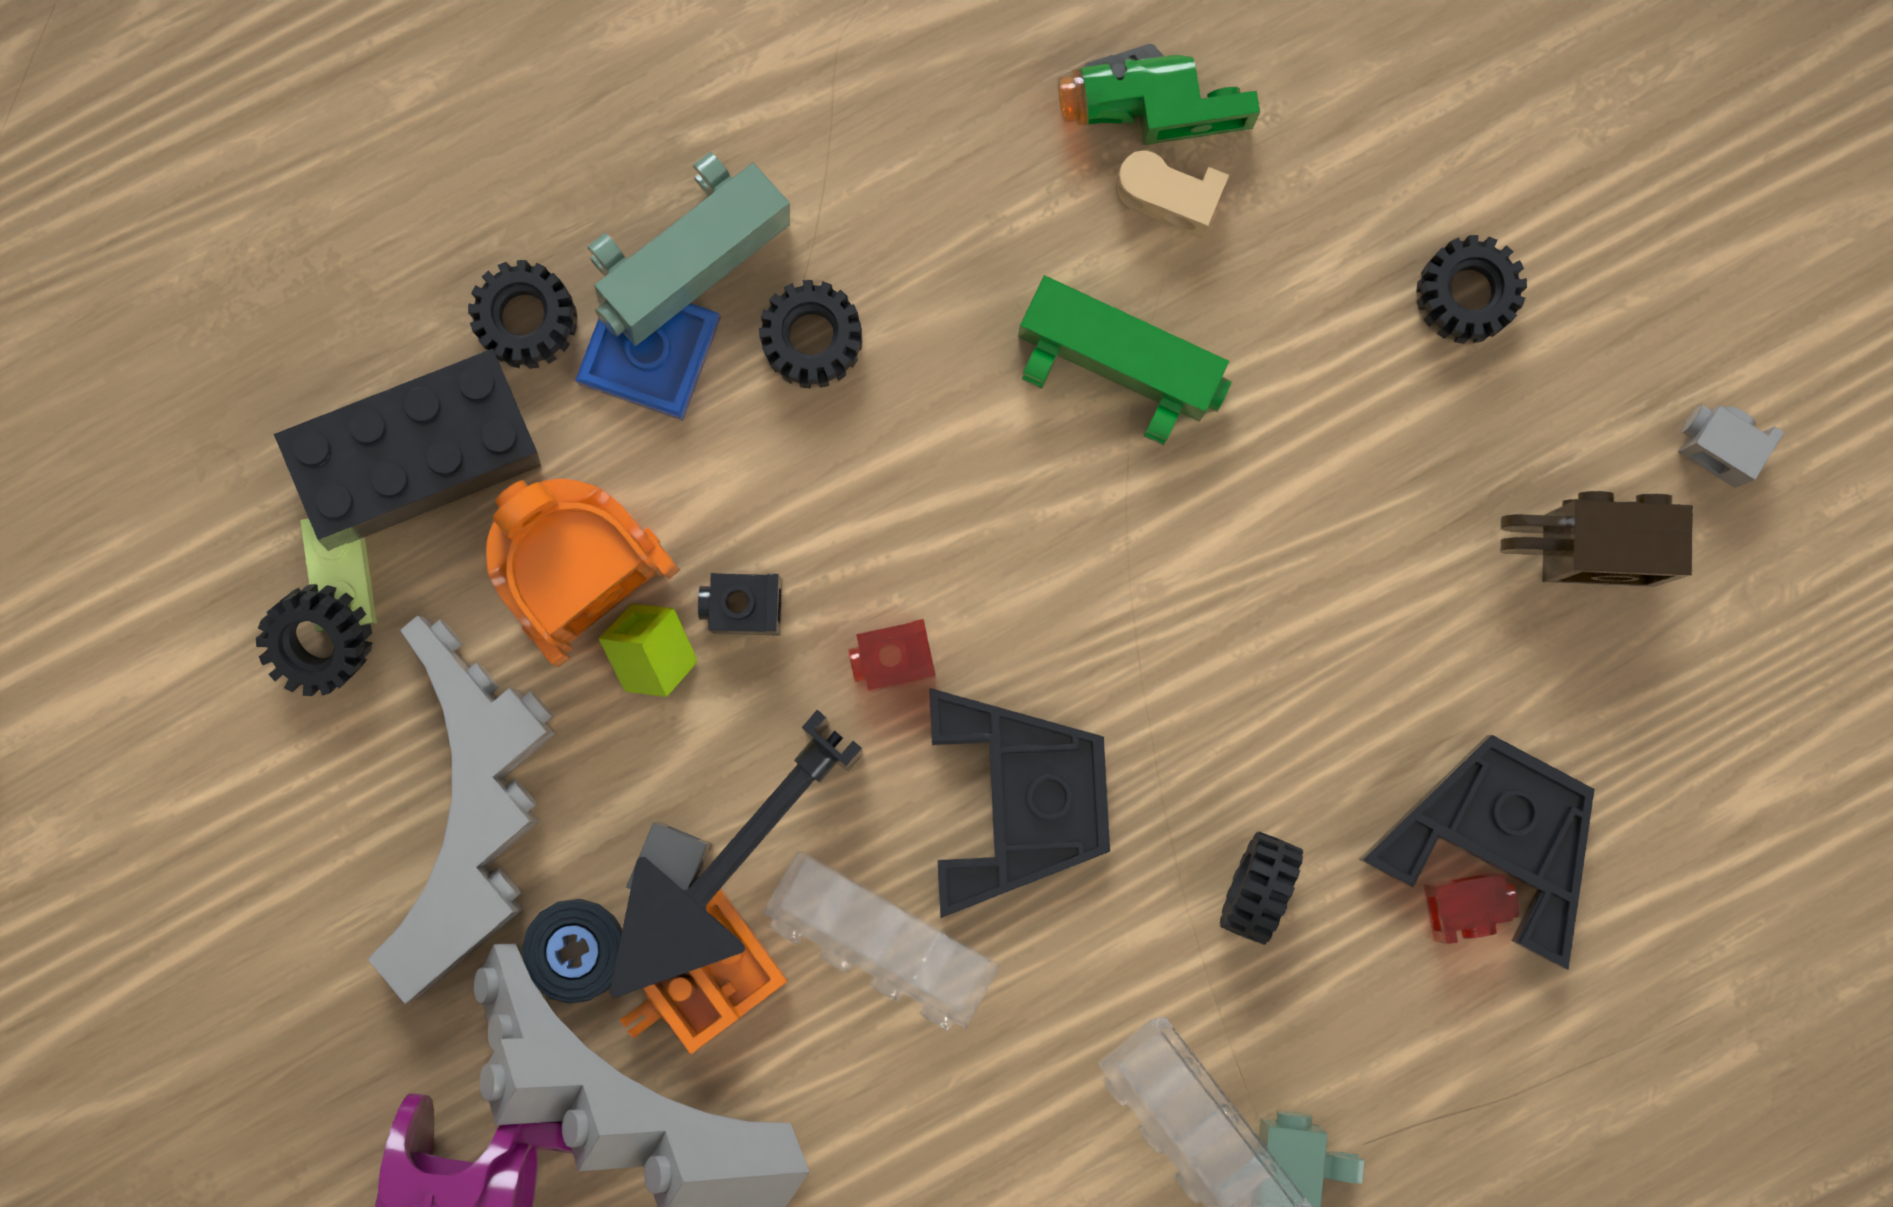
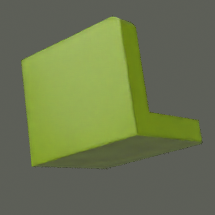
M631 604L599 638L622 688L627 692L667 697L697 663L696 654L674 608Z

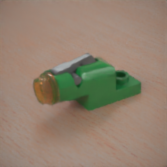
M1147 44L1086 63L1084 68L1071 70V76L1058 78L1059 102L1064 123L1077 121L1078 126L1097 123L1133 124L1135 123L1134 118L1139 117L1144 145L1253 129L1260 114L1257 90L1241 93L1238 87H1224L1211 91L1207 94V98L1201 99L1194 58L1183 55L1164 56L1153 44Z

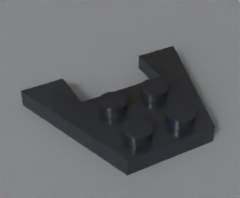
M929 688L932 746L989 743L995 857L938 860L940 918L1110 852L1104 736Z
M1487 735L1359 860L1409 887H1414L1438 838L1537 890L1511 941L1551 963L1569 970L1595 789L1498 737Z

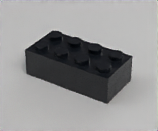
M493 348L274 434L315 535L328 551L541 466L538 452Z

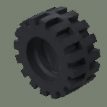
M1260 831L1256 832L1240 860V865L1233 876V882L1228 889L1227 899L1221 912L1220 927L1246 939L1266 945L1272 938L1273 932H1276L1280 919L1284 916L1289 898L1292 897L1294 892V885L1299 877V868L1303 861V849Z

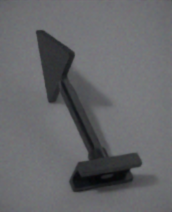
M818 709L802 726V729L811 741L794 759L797 765L688 890L680 888L646 857H639L637 859L610 988V994L613 997H619L745 951V944L707 911V904L815 780L820 783L836 764L849 771L863 755L862 748L855 741H852L842 754L835 748L844 738L835 730L826 740L820 736L829 726V722L826 716Z

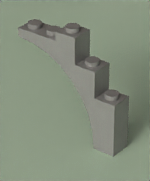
M416 616L400 631L425 666L443 708L452 752V800L443 845L426 887L402 924L368 958L370 963L404 1004L415 1001L423 996L523 910V907L515 899L521 893L513 880L502 869L497 868L495 871H492L488 865L540 822V820L531 811L537 803L527 789L516 779L508 783L504 777L556 734L547 723L553 717L552 713L534 692L529 691L524 696L521 691L508 688L496 698L493 693L499 689L498 684L478 662L470 667L457 652V649L463 643L455 632L442 619H439L434 624L431 620L421 616Z
M516 944L493 945L483 967L479 968L476 972L474 994L477 1002L483 1004L489 1024L488 1041L491 1049L494 1051L488 1064H485L481 1070L480 1092L483 1099L489 1101L495 1125L562 1121L563 1140L566 1146L572 1149L578 1171L644 1167L645 1184L648 1191L654 1195L657 1207H785L788 1205L810 1172L791 1123L749 1122L705 1113L665 1098L626 1077L587 1048L555 1015L531 980Z

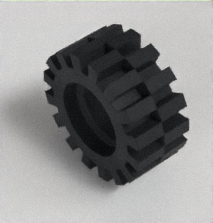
M1468 235L1464 241L1456 238L1450 241L1444 248L1442 247L1421 272L1423 276L1417 282L1416 292H1421V297L1417 300L1418 309H1426L1428 315L1423 320L1428 327L1435 323L1440 328L1437 335L1444 339L1450 334L1455 336V343L1464 344L1469 339H1473V344L1483 342L1489 336H1495L1511 323L1517 316L1516 312L1523 307L1526 298L1522 297L1521 293L1527 289V278L1520 279L1519 273L1524 267L1520 260L1512 263L1508 257L1514 251L1507 245L1502 250H1499L1495 247L1498 240L1488 236L1484 242L1478 241L1479 235ZM1463 270H1474L1487 278L1491 286V298L1486 307L1478 310H1469L1461 307L1454 300L1451 294V281L1456 273Z
M517 260V266L511 267L507 262L498 265L500 272L492 275L488 270L482 276L486 283L482 288L475 285L471 293L475 298V303L468 304V314L473 318L470 326L473 333L478 337V341L486 350L493 348L500 362L505 361L509 366L519 369L521 364L526 365L529 369L539 368L538 362L546 360L548 364L556 360L557 358L554 353L559 349L563 352L566 351L570 345L567 338L569 334L575 335L577 327L573 322V317H577L576 307L571 300L572 296L561 280L554 273L551 274L545 266L536 263L535 267L530 266L527 260ZM519 295H531L538 298L544 308V318L541 325L534 332L527 335L513 334L507 331L503 324L502 315L506 304Z
M802 280L803 286L794 288L793 283L784 287L785 293L781 296L775 293L769 300L771 306L768 310L764 309L761 315L762 328H759V337L764 354L775 373L778 371L782 378L790 384L795 381L803 388H810L811 384H819L820 388L830 386L829 381L837 378L840 381L846 376V370L850 366L853 368L858 361L857 354L859 350L861 351L863 342L861 322L855 305H851L848 296L841 289L836 292L833 290L832 284L822 281L821 286L813 285V280ZM809 314L822 316L833 328L831 344L826 350L815 355L800 353L792 346L789 338L794 322L800 317Z
M309 584L302 590L297 588L266 612L268 615L259 623L257 629L263 632L256 637V647H267V650L259 656L262 666L272 662L276 668L268 675L275 682L284 675L288 678L284 688L291 692H294L302 684L303 696H313L319 690L322 696L330 694L337 687H342L368 660L365 657L371 652L373 642L365 640L373 632L371 624H359V621L367 614L362 606L353 612L348 605L354 598L347 593H344L338 600L335 599L336 587L326 585L319 592L317 584ZM309 621L317 624L327 632L334 647L330 657L319 658L303 648L296 633L299 623Z

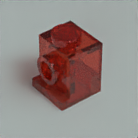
M924 619L856 634L859 647L848 649L855 682L866 680L869 692L936 678ZM895 646L901 651L902 657L896 666L887 667L880 662L879 654L884 647Z
M1486 873L1423 884L1433 939L1436 942L1443 944L1458 943L1456 934L1458 930H1461L1462 939L1497 934L1496 924L1513 921V918L1519 917V902L1515 888L1511 883L1506 884L1504 874Z

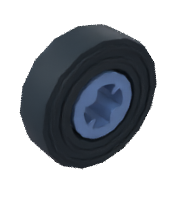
M583 899L554 903L539 912L528 926L525 934L522 955L531 980L542 993L554 1000L565 1003L592 1000L611 988L622 928L616 917L598 903ZM568 935H578L576 942H581L585 939L589 946V952L581 956L582 966L580 967L572 966L573 959L564 962L560 955V949L568 946Z

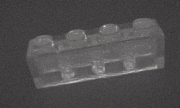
M802 850L797 851L762 912L773 918L769 928L796 944L801 942L803 936L823 947L819 955L823 960L847 973L850 972L853 965L874 976L869 984L872 988L898 1002L903 994L924 1005L919 1013L920 1015L950 1031L954 1023L965 1029L967 1028L1000 968L998 962Z
M1166 1017L1149 1020L1098 1063L1107 1075L1103 1081L1109 1093L1121 1105L1127 1106L1129 1104L1142 1122L1139 1129L1143 1138L1157 1153H1166L1179 1171L1176 1173L1177 1182L1191 1200L1196 1203L1202 1201L1206 1207H1312Z

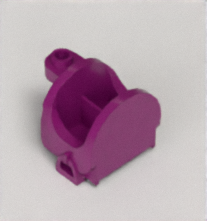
M409 1093L402 1101L396 1113L387 1139L380 1167L375 1207H533L538 1171V1149L572 1153L571 1147L566 1146L563 1140L562 1121L499 1125L487 1150L476 1162L446 1159L433 1156L435 1118L431 1097L424 1094Z

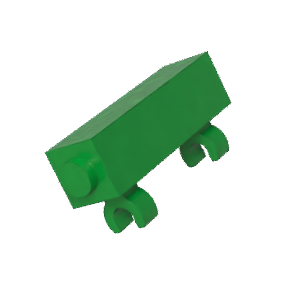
M1046 275L1043 276L1019 327L1018 337L1036 345L1023 371L1022 380L1042 389L1057 356L1152 399L1159 404L1144 437L1163 446L1168 440L1180 413L1200 422L1208 408L1218 412L1232 383L1231 380L1223 377L1230 362L1229 360Z

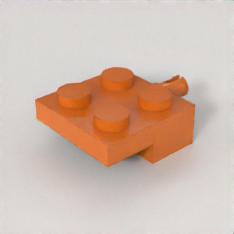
M722 888L707 904V911L745 944V951L644 987L647 1000L626 1016L620 1018L622 1025L626 1028L639 1017L645 1015L642 1021L627 1031L634 1039L662 1018L670 1025L688 1052L692 1054L789 981Z

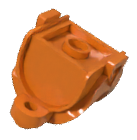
M551 479L535 482L528 486L524 480H520L505 489L495 500L499 509L493 516L494 522L489 530L486 542L489 578L502 601L523 625V631L537 645L546 659L556 667L562 666L570 659L566 651L570 652L573 649L570 645L573 640L652 577L658 574L661 578L666 576L670 579L680 571V568L659 544L660 540L649 527L644 530L618 501L594 485L572 479Z

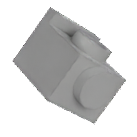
M1700 404L1691 413L1681 432L1687 435V438L1678 453L1736 488L1757 478L1784 432L1775 426L1762 432L1754 427L1756 424L1755 420L1738 408L1731 406L1724 408L1719 405L1709 409L1705 405Z

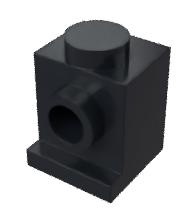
M711 573L710 586L699 587L698 618L699 620H709L708 630L713 634L780 636L783 580L779 574ZM736 592L745 593L749 600L747 608L740 613H734L728 608V600Z

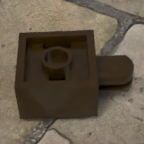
M1580 492L1578 493V499L1563 500L1562 507L1545 515L1513 514L1502 516L1501 530L1521 533H1543V538L1512 537L1501 539L1500 552L1504 554L1543 555L1542 582L1656 587L1692 575L1693 505L1672 504L1673 496L1668 494H1640L1636 496V502H1614V493Z

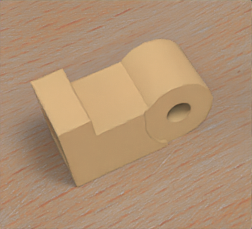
M1143 150L1134 152L1124 160L1118 175L1116 190L1122 203L1130 209L1203 239L1229 174L1208 167L1204 179L1200 180L1167 167L1162 157L1154 152Z

